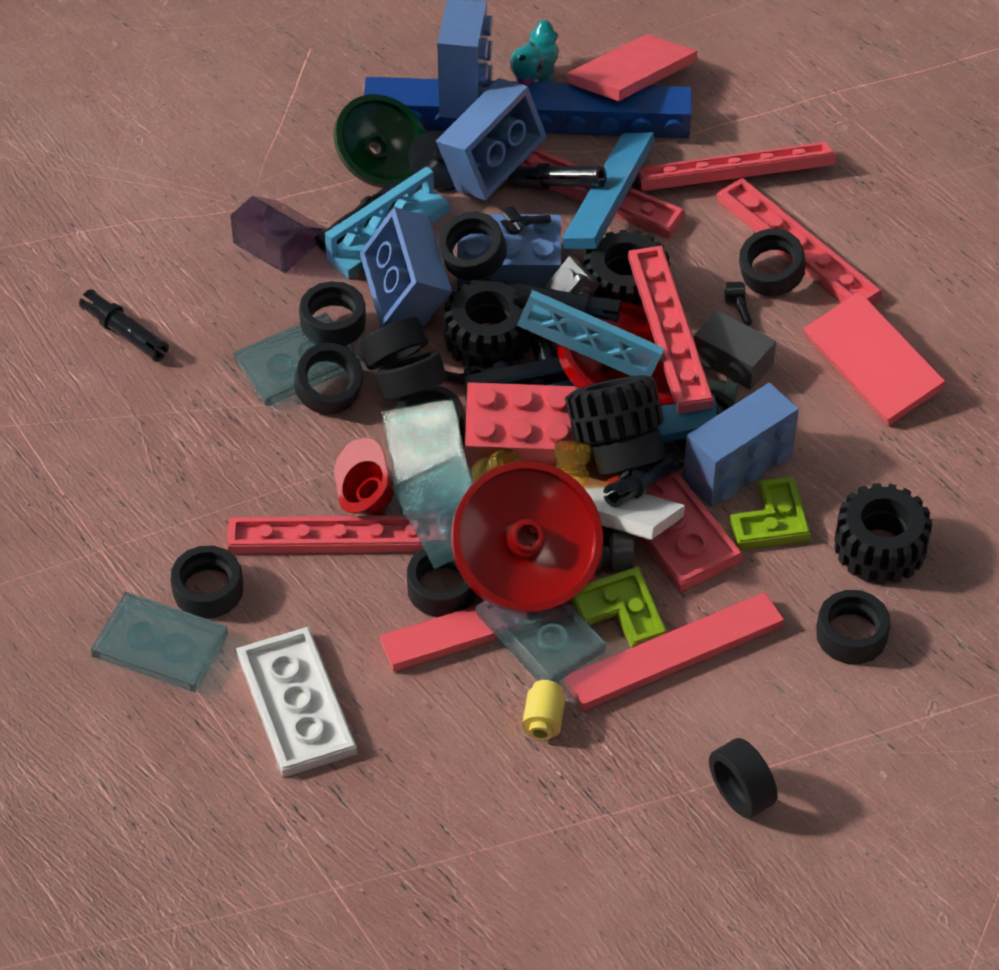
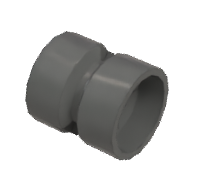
M602 526L603 547L596 571H601L605 565H608L612 571L632 569L634 535Z

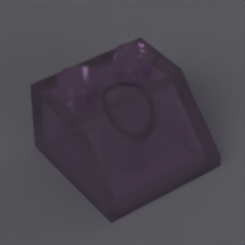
M257 196L250 197L230 215L233 243L283 273L291 269L317 245L315 236L326 229L278 200Z

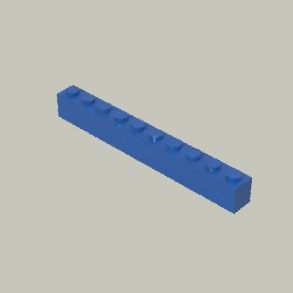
M366 77L364 95L379 94L400 101L414 112L425 130H447L457 120L456 118L439 117L438 79ZM531 82L528 86L546 134L621 136L622 133L653 132L654 137H690L691 87L648 86L621 101H616L569 85L568 83Z

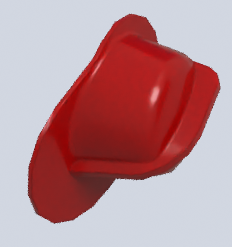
M363 437L353 440L343 448L334 465V478L340 506L347 513L385 516V508L392 501L395 493V485L388 472L385 453L381 445L374 439Z

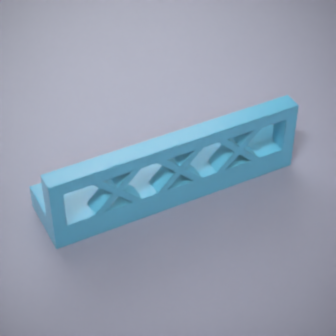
M426 166L325 233L327 262L348 279L364 270L360 252L392 209L389 210V208L395 201L397 202L394 207L429 216L431 224L450 212V203L434 191L433 171ZM422 184V189L414 193L417 187ZM369 218H371V220L369 221V223H368L366 226H364V224L366 223V221H367ZM346 234L343 241L337 244V240Z
M532 290L517 324L521 328L630 376L645 375L651 377L664 350L659 345Z

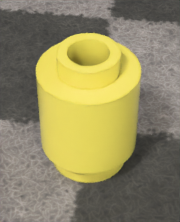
M540 680L535 682L528 691L522 728L532 738L545 741L560 733L566 701L561 685L550 680Z

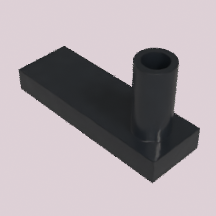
M534 333L529 338V343L536 361L466 375L465 400L467 403V382L549 385L570 379L564 372L559 357L556 356L551 340Z

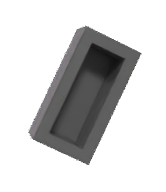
M719 310L694 334V342L702 365L717 371L727 378H731L732 382L739 383L749 390L754 387L774 364L775 340Z

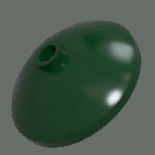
M368 94L353 99L342 109L334 125L333 137L336 151L344 166L361 181L383 188L390 182L399 185L414 175L409 167L408 152L413 141L426 132L414 112L400 101L385 95ZM369 147L375 149L377 154L372 152Z

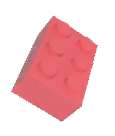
M467 382L465 467L495 468L512 462L534 461L562 470H573L575 441L565 397L576 390V386Z

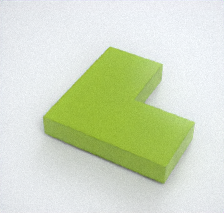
M794 476L758 481V492L763 510L730 515L736 546L740 551L810 541L811 533Z
M639 566L590 582L570 600L581 627L617 616L630 648L667 633Z

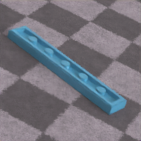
M653 132L622 133L603 166L607 174L606 183L603 187H591L562 237L564 249H597L655 144Z

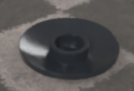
M431 131L420 135L413 141L408 152V163L412 173L415 174L427 166L433 171L434 189H456L443 157L439 154L441 152L436 143V140L444 132Z

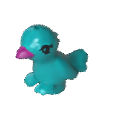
M539 21L530 32V41L518 47L511 54L510 68L518 84L529 86L531 82H535V79L538 82L553 83L555 81L552 74L559 53V48L555 44L558 33L553 30V25L550 21Z

